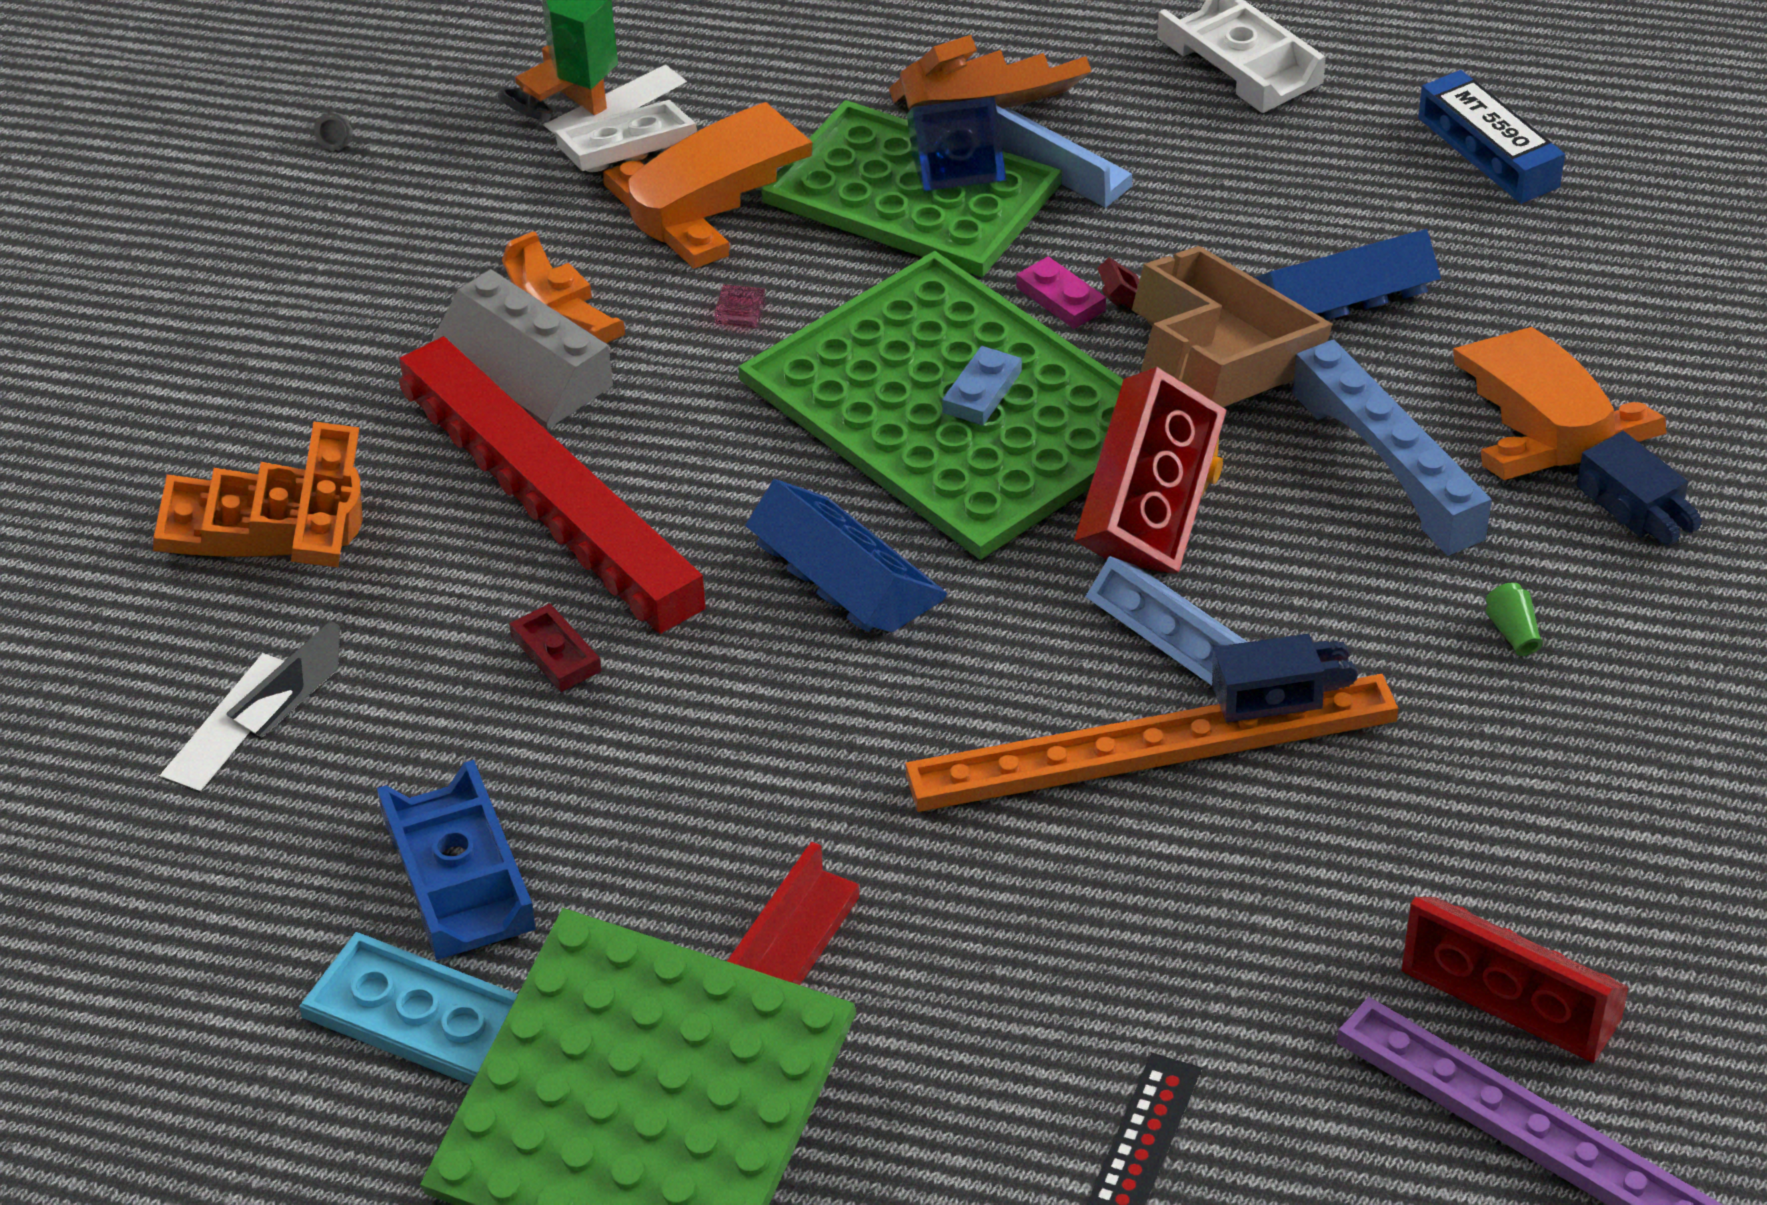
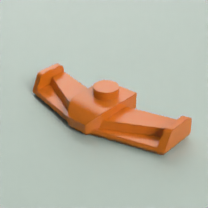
M530 232L508 242L502 257V263L513 284L606 344L625 335V326L622 320L611 318L584 302L592 298L591 285L570 263L552 269L536 232Z

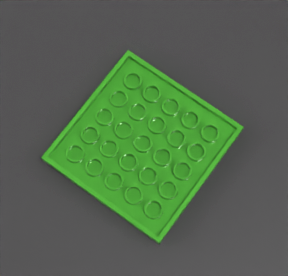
M562 908L420 1186L424 1194L454 1205H769L856 1016L855 1004Z

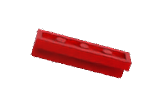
M810 842L727 962L800 985L859 899V884L824 871L822 846Z

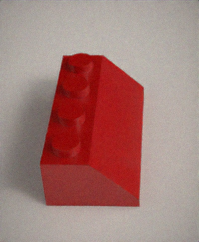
M1158 367L1123 379L1074 541L1106 560L1111 556L1140 568L1171 574L1178 573L1227 410Z
M1415 897L1410 904L1401 972L1592 1063L1596 1061L1622 1021L1628 986L1615 981L1606 974L1598 973L1572 961L1557 951L1549 950L1529 941L1510 929L1499 927L1484 920L1463 907L1454 906L1437 897Z

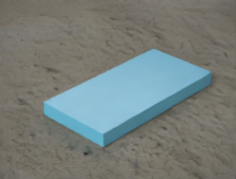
M355 932L300 1004L299 1008L302 1018L472 1085L518 994Z

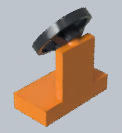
M548 46L542 48L543 63L515 77L516 84L520 87H502L498 94V98L510 108L529 117L544 121L550 120L553 110L543 100L559 91L593 115L607 109L604 78L591 90L557 78Z

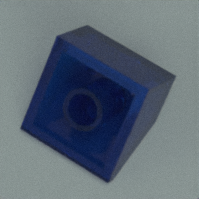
M995 97L912 107L908 112L907 122L912 157L923 192L1007 180Z

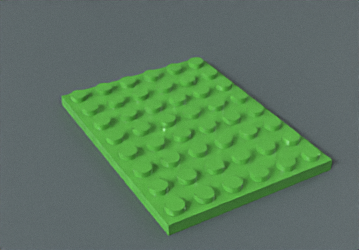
M936 251L924 256L738 366L739 380L980 560L1090 489L1123 379ZM981 346L1022 358V372L984 425L945 414L942 410V399Z

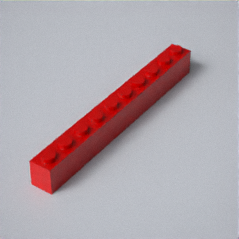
M445 336L399 358L402 377L399 378V385L404 396L410 402L415 401L422 407L428 419L434 425L439 424L443 427L458 448L464 447L473 456L476 464L482 471H489L498 480L501 488L507 495H514L524 505L532 519H539L550 530L557 543L560 545L565 544L571 549L586 570H593L602 579L605 587L612 595H619L630 606L631 611L639 621H646L655 631L662 634L706 609L703 575Z

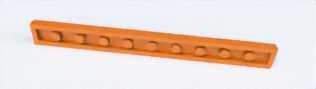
M1383 674L1357 678L1354 684L1344 689L1339 688L1338 690L1324 692L1323 709L1226 723L1220 705L1216 704L905 762L906 778L916 810L921 812L1397 722L1399 708Z

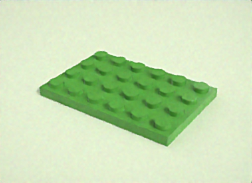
M845 100L809 138L812 141V156L784 165L777 172L776 182L765 185L762 188V202L921 257L936 251L967 273L984 277L1062 184V170Z

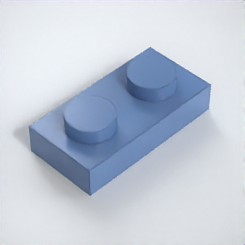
M981 346L942 399L943 413L984 425L1022 372V358Z

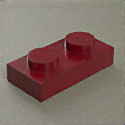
M551 603L509 623L511 637L560 692L602 672L600 657Z

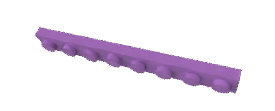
M1368 997L1338 1030L1337 1043L1607 1205H1723L1371 997Z

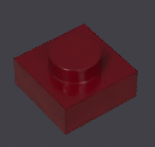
M1108 257L1097 268L1104 283L1102 291L1116 306L1124 304L1132 310L1139 284L1138 275Z

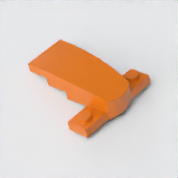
M968 35L934 46L919 61L911 64L900 73V78L889 88V92L894 104L906 100L908 109L912 114H971L979 112V104L984 100H988L1001 108H1007L1064 93L1091 73L1092 70L1086 56L1049 68L1044 53L1009 65L1006 64L1001 50L966 61L977 51L972 35Z
M767 102L728 116L695 132L659 154L646 165L641 160L628 161L617 167L605 170L604 186L630 209L632 219L640 230L656 240L665 242L695 269L729 256V241L713 228L704 217L740 207V193L776 182L778 167L812 156V141Z
M1533 327L1453 348L1454 365L1476 377L1478 395L1501 407L1502 424L1526 435L1522 438L1506 437L1499 440L1497 445L1481 449L1482 466L1503 480L1556 465L1581 463L1582 452L1621 431H1625L1637 442L1667 434L1666 417L1647 407L1644 403H1626L1621 405L1619 410L1614 411L1609 399L1588 371L1560 345Z
M313 422L305 470L260 462L258 475L220 468L213 469L211 480L167 474L153 538V551L230 557L292 554L291 562L338 568L342 546L349 545L355 538L363 521L360 478L356 467H354L359 427Z

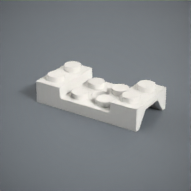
M1206 0L1201 10L1182 19H1178L1166 9L1159 12L1158 39L1183 57L1194 51L1235 79L1237 81L1236 95L1261 113L1324 82L1326 56L1245 0Z

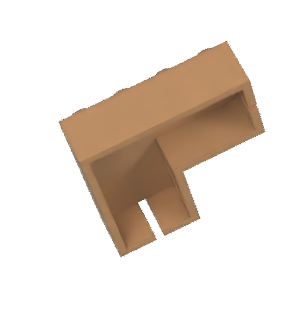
M1201 246L1175 253L1173 258L1166 256L1145 263L1132 311L1147 319V322L1152 326L1141 371L1144 372L1158 367L1221 407L1294 380L1296 354L1328 342L1333 325Z

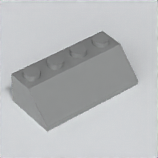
M492 269L458 289L432 339L434 341L445 336L546 429H549L613 386L609 345Z

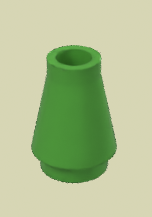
M1506 583L1493 589L1486 597V615L1513 646L1518 656H1527L1537 652L1542 647L1543 641L1539 635L1530 592L1522 589L1518 583Z

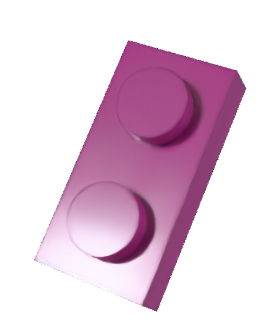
M1049 256L1016 274L1017 289L1073 329L1106 311V297Z

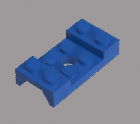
M474 760L463 763L448 787L411 798L387 785L377 788L383 820L394 849L399 853L420 909L422 924L436 960L536 930L531 899ZM459 846L465 849L462 854L457 856L442 854L450 847Z

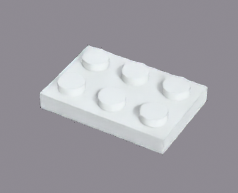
M666 100L557 130L555 135L558 147L582 171L598 172L608 168L609 163L620 160L637 161L647 157L649 152L660 149L667 150L697 132L696 123L674 103Z

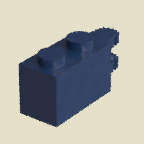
M1621 431L1582 452L1577 487L1640 538L1650 534L1655 539H1659L1664 545L1668 544L1669 546L1681 537L1679 528L1686 533H1692L1701 528V515L1685 499L1688 481L1625 431Z
M1309 633L1213 647L1212 686L1226 723L1323 709L1324 692L1349 687L1351 684H1354L1359 675L1355 664L1352 661L1349 662V649L1344 642L1333 640L1332 642L1322 641L1313 643Z

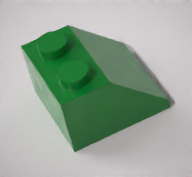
M542 0L547 46L557 78L590 90L593 89L618 65L612 0Z

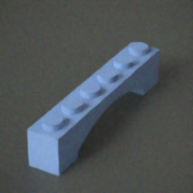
M1334 339L1296 354L1293 395L1317 420L1331 416L1343 422L1358 433L1380 455L1399 480L1421 519V529L1447 556L1486 540L1492 499Z

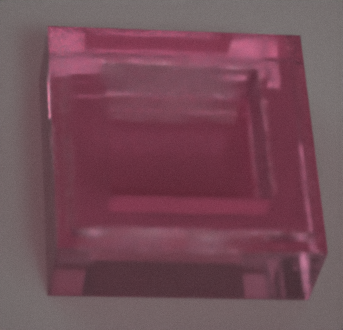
M723 285L714 312L715 324L758 328L766 302L765 288Z

